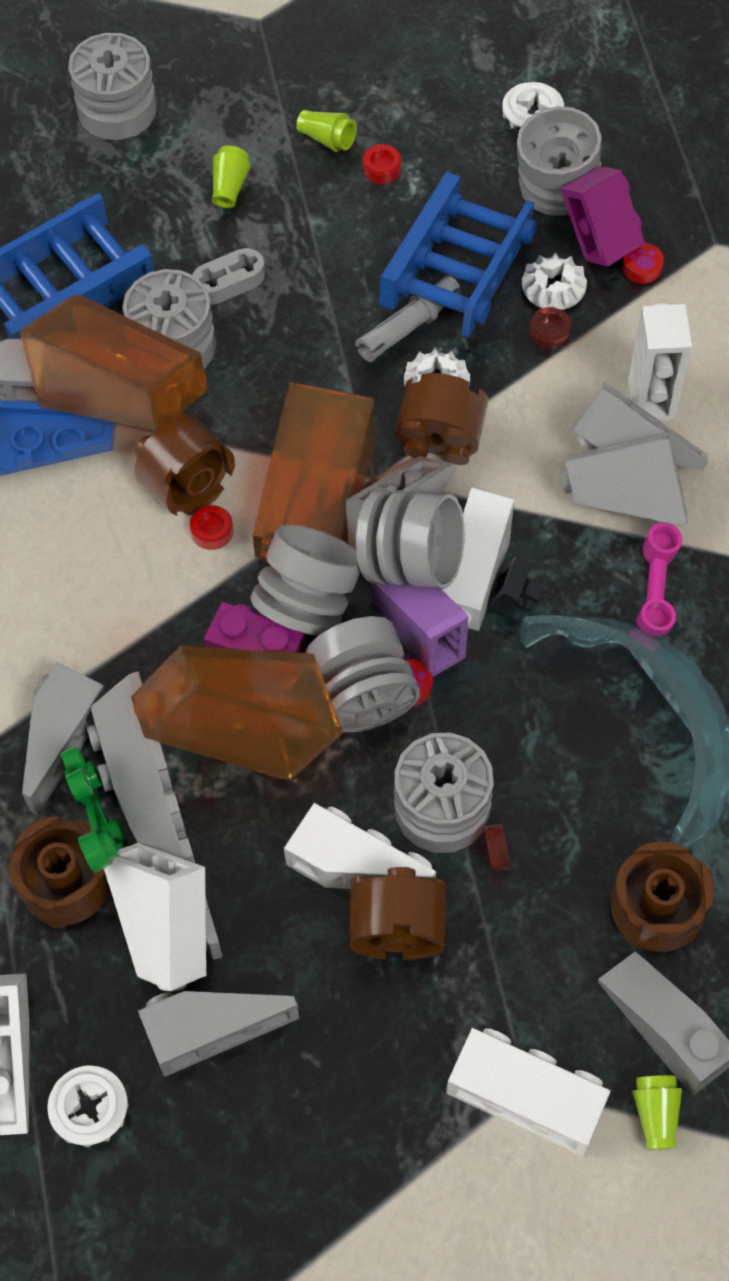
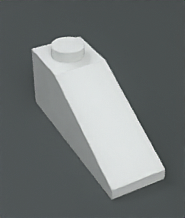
M26 973L0 975V1135L26 1134L29 1131V1008Z

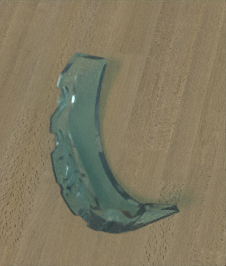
M538 615L524 617L522 620L520 642L525 648L545 637L559 634L565 635L574 644L581 647H594L606 642H616L624 645L633 654L691 731L694 741L695 774L692 792L685 812L675 827L670 842L687 847L712 832L729 796V719L712 684L703 677L701 670L685 654L666 640L658 636L649 635L639 627L625 622L590 616Z

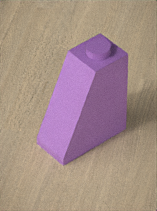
M409 582L400 586L390 583H371V601L383 617L393 622L402 644L413 659L421 661L426 670L432 673V677L466 658L469 617L442 589L415 587L409 584Z

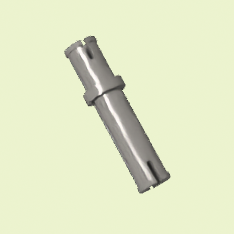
M449 275L444 276L434 284L452 292L460 287L457 281ZM461 290L455 291V293L462 294ZM414 295L411 296L407 305L356 340V347L364 344L363 347L358 349L359 354L368 362L374 361L376 357L403 339L418 326L425 322L429 324L435 320L438 312L445 306Z

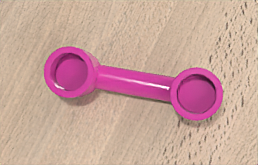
M665 522L653 525L643 543V554L650 566L647 599L636 618V623L643 632L652 636L666 635L670 632L676 621V612L673 606L664 600L667 565L676 556L683 539L677 527Z

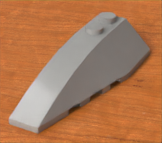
M137 671L128 674L90 707L95 723L86 727L93 751L103 750L106 763L98 765L105 792L115 791L120 809L135 844L141 843L195 863L190 842L185 833L176 795L172 790L159 738L139 672ZM206 899V951L214 960L223 956Z

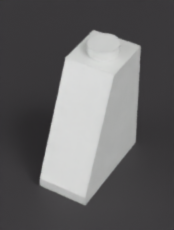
M475 488L470 490L463 513L465 543L462 562L451 586L442 590L468 615V628L479 631L510 543L514 499Z
M141 843L119 849L120 856L112 859L113 865L104 870L137 977L156 984L159 989L164 991L184 989L188 983L206 976L205 867Z

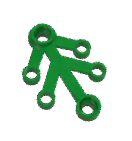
M74 746L61 752L65 765L63 770L73 796L77 802L81 801L86 806L91 832L78 837V841L88 865L96 873L113 865L112 859L120 856L119 849L125 848V844L128 842L118 820L115 818L108 821L96 790V788L103 784L95 765L91 760L85 762L79 748Z

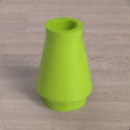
M303 110L297 119V131L299 133L306 134L335 152L341 149L348 150L355 140L357 125L346 113Z
M222 146L212 158V202L221 208H232L235 206L236 198L251 168V164L248 161V153L239 147Z
M676 1076L636 1078L637 1090L632 1091L644 1131L646 1149H677L676 1135L682 1088H677Z

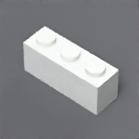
M659 303L653 306H642L628 377L630 400L659 421L675 420L689 363L692 343L686 304L669 305Z
M472 1028L449 1077L446 1094L583 1157L611 1090L602 1087L603 1082L588 1072L576 1070L573 1074L556 1066L557 1061L542 1051L530 1049L527 1053L511 1046V1040L498 1031L484 1029L481 1032Z

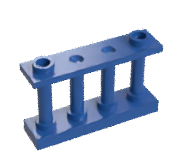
M446 172L381 275L379 305L394 310L402 296L408 297L412 294L464 313L461 335L469 338L477 323L483 325L486 321L491 307L490 300L523 243L529 244L536 230L537 221L532 220L534 202L529 200L526 201L517 218L463 200V195L459 194L461 177ZM459 215L507 232V235L502 244L448 226V221L450 217L456 218ZM444 241L492 258V261L485 271L432 252V247L435 243L440 244ZM427 267L475 284L477 287L469 298L416 279V273L419 269L424 270Z
M99 193L85 201L78 202L69 210L0 248V308L10 319L4 323L8 339L36 338L50 341L125 298L126 292L136 280L147 273L154 272L152 256L143 244L126 252L104 227V225L108 224L103 197ZM88 234L95 239L112 260V262L96 271H92L71 246L72 243ZM55 253L79 280L61 291L54 287L36 265ZM21 272L44 299V301L26 311L22 310L2 285V283Z

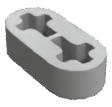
M243 248L199 266L192 275L197 277L207 288L211 305H214L259 286L265 278L264 259L258 251ZM242 266H247L248 269H253V270L250 271V272H247L246 269H244V268H241V269H240V267H242ZM207 281H211L213 285L217 284V286L210 287L209 284L204 283Z

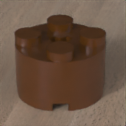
M422 374L421 380L413 383V377L409 379L405 385L395 428L397 438L404 444L403 452L414 458L418 456L427 457L428 453L442 455L446 461L455 465L468 464L470 456L475 454L479 448L489 401L486 393L479 389L477 395L468 389L469 381L448 374Z
M185 412L176 413L169 422L158 428L151 436L142 437L136 443L133 454L137 457L135 476L138 482L173 515H177V512L181 511L187 516L193 515L198 509L212 504L225 489L220 483L226 472L232 476L235 467V458L232 451L202 423Z
M47 817L36 821L18 836L14 844L15 849L11 862L9 861L10 878L25 908L34 917L54 928H62L89 918L100 909L111 894L105 870L102 869L94 873L84 857L78 837L91 832V828L88 824L79 820L72 821L61 819V817ZM63 868L65 872L61 874L56 872L58 869Z
M658 841L647 843L636 849L620 867L611 895V913L617 928L621 932L622 938L628 944L649 951L666 952L679 949L691 943L699 933L713 901L714 885L707 866L702 860L700 863L693 855L688 853L689 849L673 842ZM654 893H661L663 900H660Z
M409 867L389 868L385 877H353L350 880L349 938L351 950L359 955L375 959H386V951L402 952L403 960L424 959L441 954L444 951L446 940V882L441 879L417 878L416 870Z

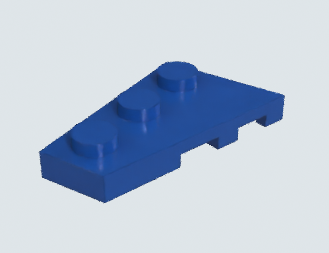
M0 400V476L112 451L118 416L116 406Z

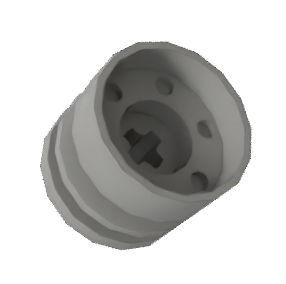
M102 33L91 36L77 45L70 55L68 70L75 93L74 99L77 114L82 126L92 135L110 140H122L133 137L148 128L156 116L157 101L152 82L151 61L146 47L136 38L122 33Z
M556 106L543 109L529 117L519 130L517 139L519 187L523 199L534 202V209L543 214L554 216L569 215L560 188L597 166H601L602 137L597 123L587 113L573 107Z
M171 269L147 273L132 284L125 294L123 312L135 364L143 373L163 381H180L192 378L203 371L214 357L216 347L211 301L207 288L197 277L182 270Z
M378 489L371 492L363 503L356 531V556L359 569L365 580L373 584L390 583L396 586L409 582V584L415 587L445 589L451 586L462 562L465 543L463 513L457 498L450 493L420 492L414 496L404 490L392 492L391 490Z
M280 525L274 533L266 555L271 566L264 567L260 571L258 576L259 583L253 589L250 597L251 602L261 614L280 625L306 634L320 635L342 621L341 614L345 612L348 606V601L344 594L353 591L361 573L356 549L339 538L320 530L300 525Z
M368 616L335 625L320 634L309 644L306 650L305 657L316 687L322 689L320 694L324 708L327 709L326 712L331 727L340 732H359L387 724L405 714L416 704L420 697V690L416 679L412 677L410 664L402 659L404 656L403 647L393 622L385 617Z
M431 733L413 741L401 753L394 771L395 820L402 834L417 847L434 853L456 852L472 845L484 832L491 810L494 786L493 769L484 750L469 738L454 733Z

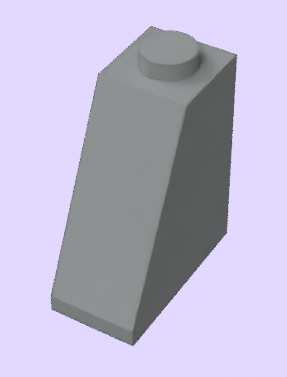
M670 432L570 454L565 461L566 467L560 468L565 493H573L575 504L677 525L687 523L688 514Z

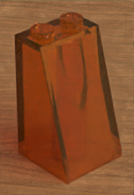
M72 295L20 330L39 407L157 431L209 391L200 352L81 295Z
M292 382L289 383L252 534L255 557L261 558L268 563L266 555L274 533L280 525L306 526L330 534L346 543L348 542L346 500L362 491L375 446L374 398Z
M180 646L131 696L134 712L138 718L144 738L282 779H292L344 733L313 653Z

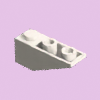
M315 803L284 848L287 866L326 888L350 889V880L353 877L387 876V869L392 867L413 868L416 870L417 878L436 879V871L432 869L431 863L421 855L414 852H408L406 855L392 847L390 840L380 832L368 829L365 832L351 824V819L342 811L334 807H328L326 810Z

